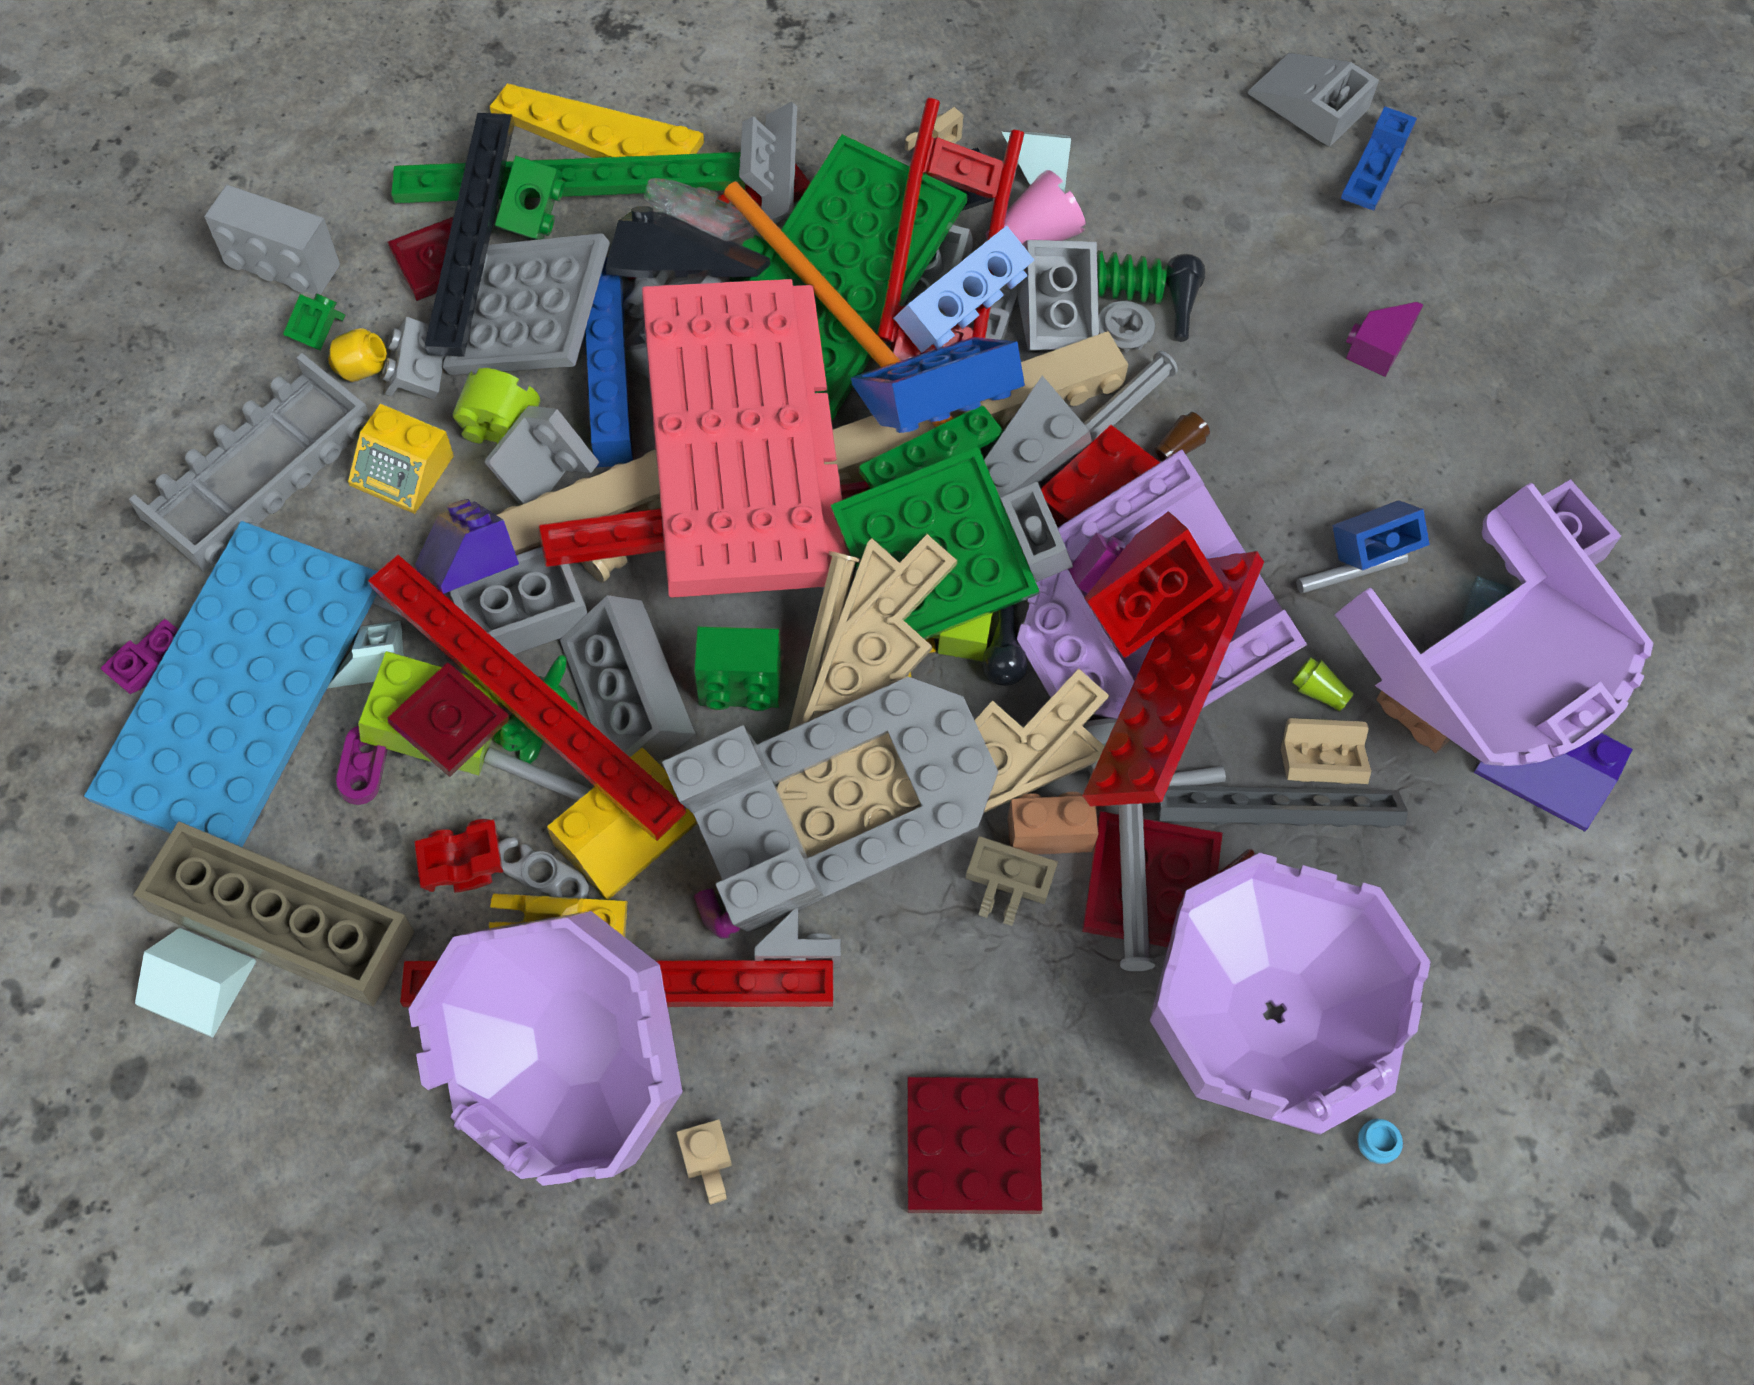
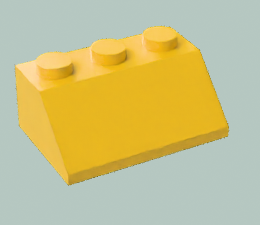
M643 747L630 757L678 799L666 770ZM594 787L550 823L547 828L552 843L559 852L584 875L585 879L605 900H609L698 823L694 814L686 808L687 813L656 841Z

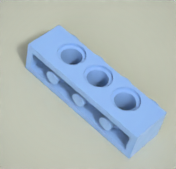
M1005 226L911 301L894 319L921 353L932 344L939 349L955 336L951 331L954 326L958 324L964 329L979 316V313L975 310L983 304L988 309L1004 296L1000 291L1003 286L1007 284L1012 289L1028 275L1024 269L1034 259L1009 227ZM939 308L945 312L946 316L940 312Z

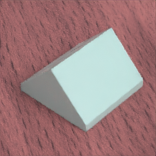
M178 928L144 951L135 1004L213 1038L255 965L256 960L182 928Z

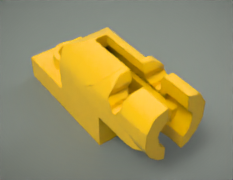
M493 894L490 908L520 910L524 913V919L521 922H489V928L592 911L625 937L628 901Z

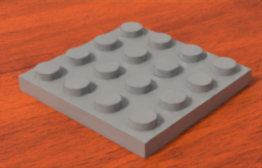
M603 233L488 245L465 356H445L442 367L450 375L469 374L471 371L477 373L478 368L516 371L575 366L610 244L609 240Z

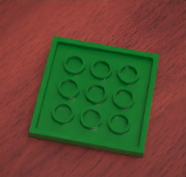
M979 447L831 504V510L850 556L862 559L867 543L872 538L900 563L928 534L957 560V565L904 620L925 640L1036 596L1040 592ZM855 562V568L857 571L860 563Z

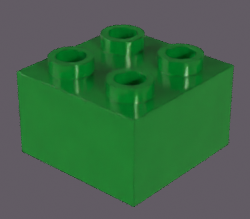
M698 626L695 677L699 706H707L714 710H724L730 706L747 707L753 711L779 708L781 671L779 629Z

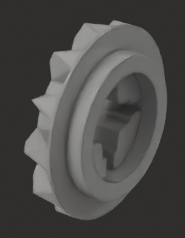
M1131 301L1113 302L1103 308L1098 316L1099 333L1109 331L1117 346L1123 348L1125 353L1131 348L1141 350L1145 343L1151 342L1155 330L1154 319L1151 313L1140 304ZM1131 320V330L1119 333V327H1123Z

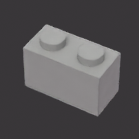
M1038 482L1000 497L1036 582L1073 567Z

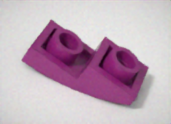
M164 618L137 645L129 640L100 669L127 693L132 694L148 685L176 636L178 629Z

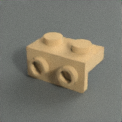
M1289 718L1286 722L1281 745L1287 780L1368 784L1371 768L1365 749L1368 734L1367 723L1360 721Z

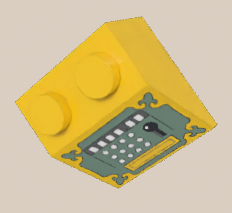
M380 403L360 431L349 475V485L415 514L454 457L446 431Z

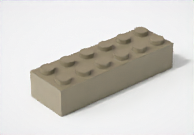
M180 821L176 824L133 894L147 911L372 1007L375 1006L414 934L412 926L402 913Z

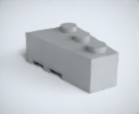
M1042 375L984 460L999 496L1003 497L1035 482H1038L1039 487L1067 466L1092 442L1090 431Z

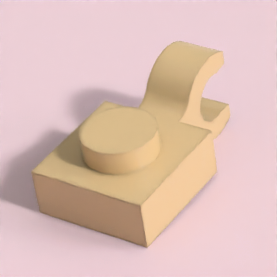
M955 107L943 115H938L932 137H939L952 143L959 141L962 138L964 115ZM918 132L907 136L905 150L910 151L915 147Z
M720 1120L678 1131L677 1135L689 1179L702 1175L710 1205L727 1200L719 1169L732 1166Z

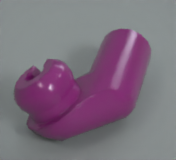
M706 889L695 894L694 898L703 924L709 931L720 939L730 938L731 933L740 931L741 928L733 925L728 912L722 914L714 889Z

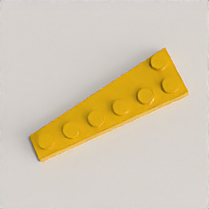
M508 83L490 105L491 113L512 114L514 126L592 158L697 154L704 144L703 133L688 129L685 126H675Z

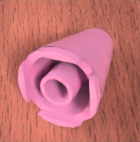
M1050 170L1041 173L1007 210L1004 227L1008 226L1021 244L1026 240L1064 241L1079 235L1085 230L1082 228L1086 225L1085 218L1071 191L1065 194L1058 187L1063 181ZM989 230L986 232V238H987V239H988Z

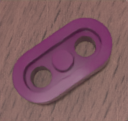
M359 725L352 728L346 735L336 778L340 796L346 802L354 805L366 804L378 794L388 751L386 747L378 745L374 746V749L369 753L361 752V747L371 744L361 742ZM356 782L366 783L365 788L362 790L352 789V785Z

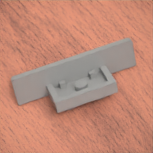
M793 102L767 114L765 126L754 116L742 122L739 177L746 185L762 196L761 209L774 223L785 220L793 212L797 106Z

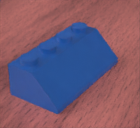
M972 337L851 377L853 387L879 425L896 428L898 433L914 431L919 428L918 423L926 420L936 422L948 419L950 412L957 409L968 411L979 408L981 406L980 401L986 399L1000 400L1011 396L1012 390L1025 386L1018 342Z

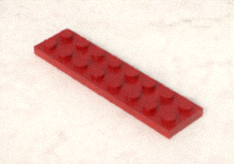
M1258 551L1208 558L1207 561L1224 588L1154 637L1082 794L1090 807L1160 803L1163 801L1263 567L1264 561Z

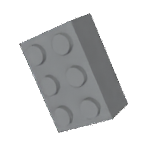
M227 184L204 216L222 256V260L235 270L243 269L266 281L274 280L283 283L301 293L308 292L314 295L316 293L321 295L340 266L325 219L320 216Z
M542 547L516 555L519 562L517 566L450 591L454 604L513 655L562 638L587 614L584 600L569 564L546 567Z

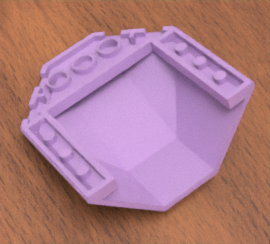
M1182 449L1058 527L1072 563L1096 532L1109 540L1114 536L1128 545L1137 533L1168 511L1189 529L1206 559L1228 556L1234 553H1246ZM1068 569L1036 582L1040 592L1038 595L1028 598L1029 607L1024 624L1020 626L1017 640L1025 651L1046 691L1052 698L1079 668L1109 695V698L1093 715L1117 720L1154 638L1124 658L1084 599L1088 593L1076 586ZM1260 574L1202 708L1307 645L1285 609L1283 610L1274 598Z

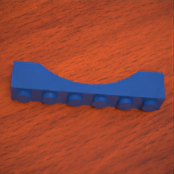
M608 257L604 261L586 325L591 444L593 454L599 461L596 468L612 467L617 464H626L633 461L625 357L622 276L606 274Z

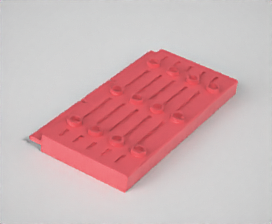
M792 279L643 287L642 303L669 597L825 587L832 556L828 555L829 551L849 556L850 553L831 510V504L842 501L838 465L824 464V462L836 461L837 458L828 394L815 393V391L827 390L813 286H793Z

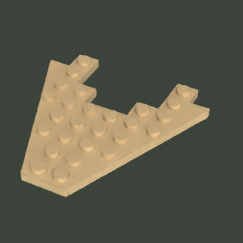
M928 534L900 563L872 538L867 543L801 725L906 678L932 650V646L904 620L957 565V560ZM1079 668L1024 728L994 701L975 719L976 725L998 769V775L984 813L1011 801V799H1016L1098 762L1104 745L1088 732L1083 725L1104 704L1109 695ZM885 734L779 782L777 788L808 858L922 807L889 734Z

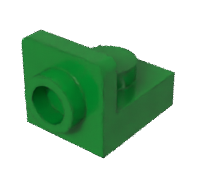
M316 293L314 299L300 294L283 335L321 351L334 318L343 321L346 315L336 310L337 302Z

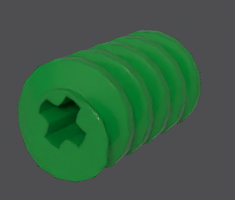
M1097 251L1099 297H1103L1107 288H1111L1113 299H1117L1121 290H1125L1127 301H1131L1137 291L1140 293L1141 303L1146 302L1150 293L1154 294L1157 305L1161 303L1166 282L1167 264L1162 269L1160 258L1155 257L1150 267H1148L1145 256H1140L1136 265H1134L1132 255L1126 254L1120 264L1116 252H1112L1108 261L1105 262L1103 251Z

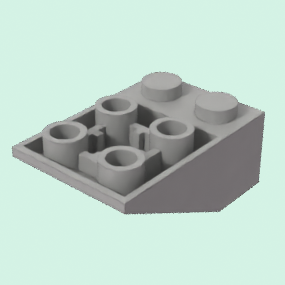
M1288 53L1249 89L1248 94L1330 147L1370 108L1379 79L1352 62Z

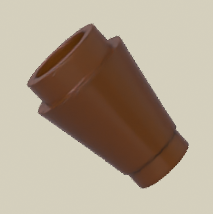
M1194 412L1181 415L1159 442V445L1154 448L1155 454L1161 461H1164L1181 449L1185 454H1188L1206 443V437L1210 435V429L1206 422Z

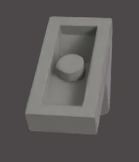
M795 908L755 947V961L832 960L833 968H840L841 939H832L831 935L822 933L810 934L807 936V939H798V908Z

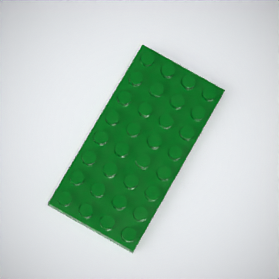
M841 134L781 230L877 334L887 294L910 166ZM924 173L899 305L902 307L967 203L966 193ZM771 246L765 256L770 258L771 265L758 277H751L749 280L792 279L793 286L806 285ZM814 294L827 390L815 391V393L828 394L831 421H833L853 388L851 377L862 374L871 356Z

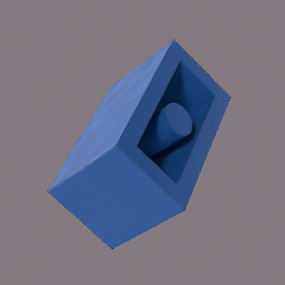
M1399 500L1332 525L1339 561L1362 571L1430 545L1424 509Z

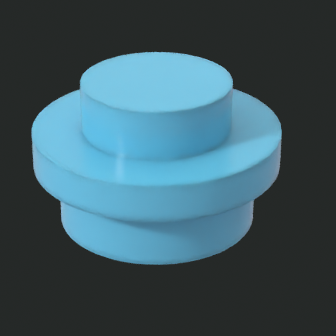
M1370 1120L1362 1126L1358 1133L1359 1149L1371 1162L1377 1164L1390 1163L1402 1151V1135L1398 1128L1387 1120Z

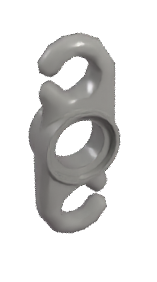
M510 837L499 842L503 873L534 892H545L551 897H563L561 891L562 884L569 880L577 883L578 892L573 897L568 898L586 899L589 885L584 875L556 859L548 852L534 851L527 844L520 845L521 858L518 862L513 864L507 863L504 859V852L508 848L517 846L518 839ZM537 862H547L552 866L553 874L546 882H535L529 877L531 866Z

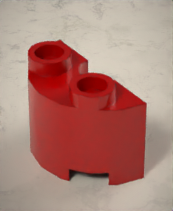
M494 819L474 820L468 824L465 832L454 835L451 830H437L430 833L428 838L414 841L420 888L429 892H434L435 887L440 885H453L454 893L478 889L492 883L491 874L495 872L503 873L497 826Z

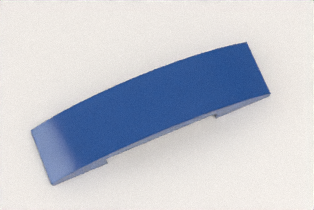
M1386 106L1384 107L1365 151L1342 193L1341 199L1373 211L1375 210L1415 125L1416 117Z

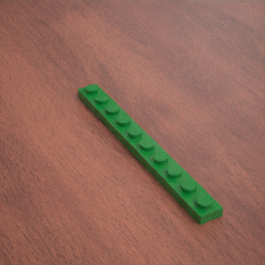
M741 152L532 160L556 168L563 174L562 180L565 181V189L562 197L725 190L733 182H738L745 190L746 185L739 177ZM514 161L506 162L499 199H503ZM466 163L394 166L391 192L394 202L457 201ZM531 192L526 196V198H541L539 192Z

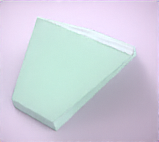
M1002 132L1008 143L1010 132ZM1024 132L1018 164L1030 185L1041 173L1050 170L1061 178L1063 182L1058 187L1065 192L1071 144L1070 136Z
M400 621L361 626L352 650L332 678L328 688L374 682L386 651L404 656Z

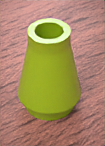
M1312 657L1303 664L1292 680V683L1299 687L1298 692L1327 704L1338 712L1346 706L1354 694L1322 660L1317 662Z

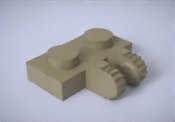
M979 836L965 878L987 886L979 916L988 918L995 903L994 897L997 889L1012 894L1010 903L1007 904L1003 915V923L1013 926L1022 897L1045 904L1058 861Z

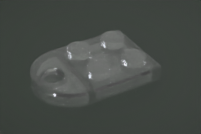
M661 178L650 179L647 183L644 198L649 204L726 242L755 232V228L731 202L728 204L717 199L718 194L710 189L703 187L696 189L677 181Z

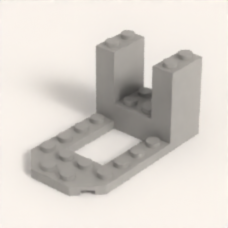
M909 676L758 745L745 726L742 725L662 761L679 802L694 814L717 866L722 881L716 883V886L733 925L749 933L789 915L795 908L800 910L978 829L998 775V769L964 697ZM885 734H889L922 807L808 858L775 784Z

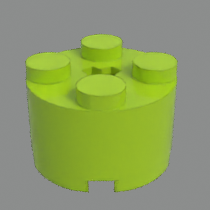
M478 368L476 375L472 371L469 372L453 411V418L463 428L462 436L467 440L481 444L485 439L498 444L528 406L539 407L540 397L531 386L528 387L527 391L517 386L519 379L511 374L491 368Z

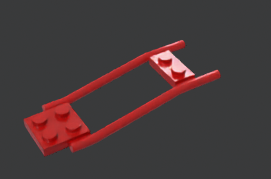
M935 98L926 99L907 178L885 304L877 333L882 341L892 342L890 350L900 361L937 349L932 344L921 353L894 319L906 307L899 305L923 173L941 182L988 199L994 198L988 241L1004 228L1008 201L1024 139V132L1016 129L1011 130L1004 161L939 137L933 138L932 134L940 106V101ZM981 304L976 308L979 316L974 319L973 328L966 326L962 329L958 324L954 326L951 331L955 336L942 347L972 337L986 338L991 306L986 309Z

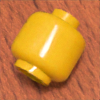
M359 328L339 335L332 340L328 361L331 369L336 374H339L347 381L356 382L378 374L384 366L387 352L382 339L377 334L364 328Z

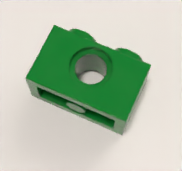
M515 155L495 226L532 240L544 239L545 235L549 236L555 221V216L551 215L554 203L561 200L565 189V181L562 180L563 174L556 168ZM531 192H539L541 197L540 204L537 208L528 210L525 207L526 196Z

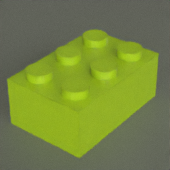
M386 651L358 723L361 742L374 746L381 745L388 750L430 761L388 724V716L442 667ZM461 673L478 689H480L486 696H488L493 702H495L501 709H503L504 705H502L477 681H475L470 675ZM492 738L458 770L479 776Z

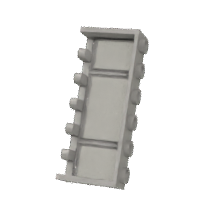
M303 353L296 357L302 375L291 384L280 376L276 377L271 383V389L275 398L263 408L253 400L246 402L242 411L247 422L235 432L224 424L219 425L214 431L218 446L207 456L204 457L196 449L188 451L185 455V461L190 470L176 482L167 474H162L157 478L155 484L161 494L149 505L144 503L135 494L129 498L140 520L149 524L197 565L202 572L211 565L217 564L241 521L249 524H259L269 514L280 510L286 499L298 489L306 487L318 471L326 464L333 463L343 449L354 440L359 439L360 431L370 419L365 403Z

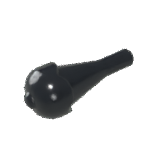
M1192 254L1177 255L1167 263L1165 283L1170 288L1176 315L1174 338L1179 342L1189 339L1190 314L1198 290L1205 279L1204 263L1200 258Z
M1014 604L999 610L995 634L990 647L983 654L982 667L985 676L992 683L1002 686L1018 683L1025 676L1027 670V657L1017 640L1018 636L1014 626Z

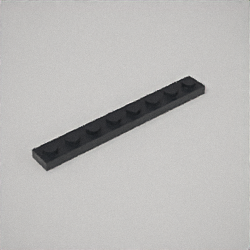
M477 113L424 345L428 355L465 356L515 125L512 114Z

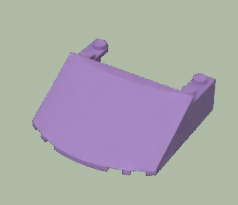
M1529 483L1488 513L1483 520L1482 529L1483 539L1488 544L1494 546L1505 561L1507 571L1511 575L1516 576L1522 585L1422 654L1417 651L1372 588L1363 591L1335 614L1382 679L1381 682L1375 685L1377 688L1481 762L1489 765L1510 766L1542 762L1561 756L1598 736L1628 706L1629 703L1627 701L1633 690L1640 686L1644 678L1641 672L1645 659L1651 657L1653 647L1651 639L1534 484Z

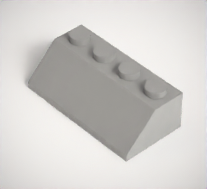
M607 595L560 639L591 724L629 757L643 747L655 760L671 755L695 734L642 600Z

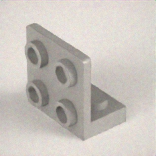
M528 406L485 460V464L520 505L533 501L546 492H550L566 471L591 473L599 463L558 409Z

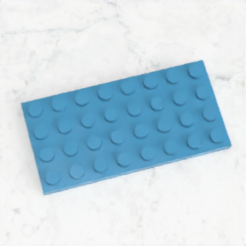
M241 521L84 797L92 803L170 834L178 821L243 847L377 596V593L370 587L368 580L378 571Z

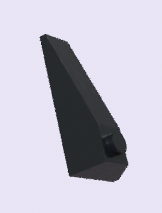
M637 206L618 220L606 264V274L653 278V271L674 270L675 278H683L691 274L700 273L703 270H708V274L711 277H758L771 263L770 258L669 213L654 212L650 206Z

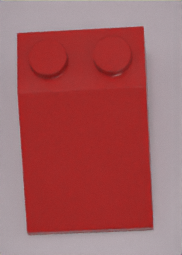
M1168 511L1132 538L1084 599L1121 655L1126 658L1224 587L1189 529Z

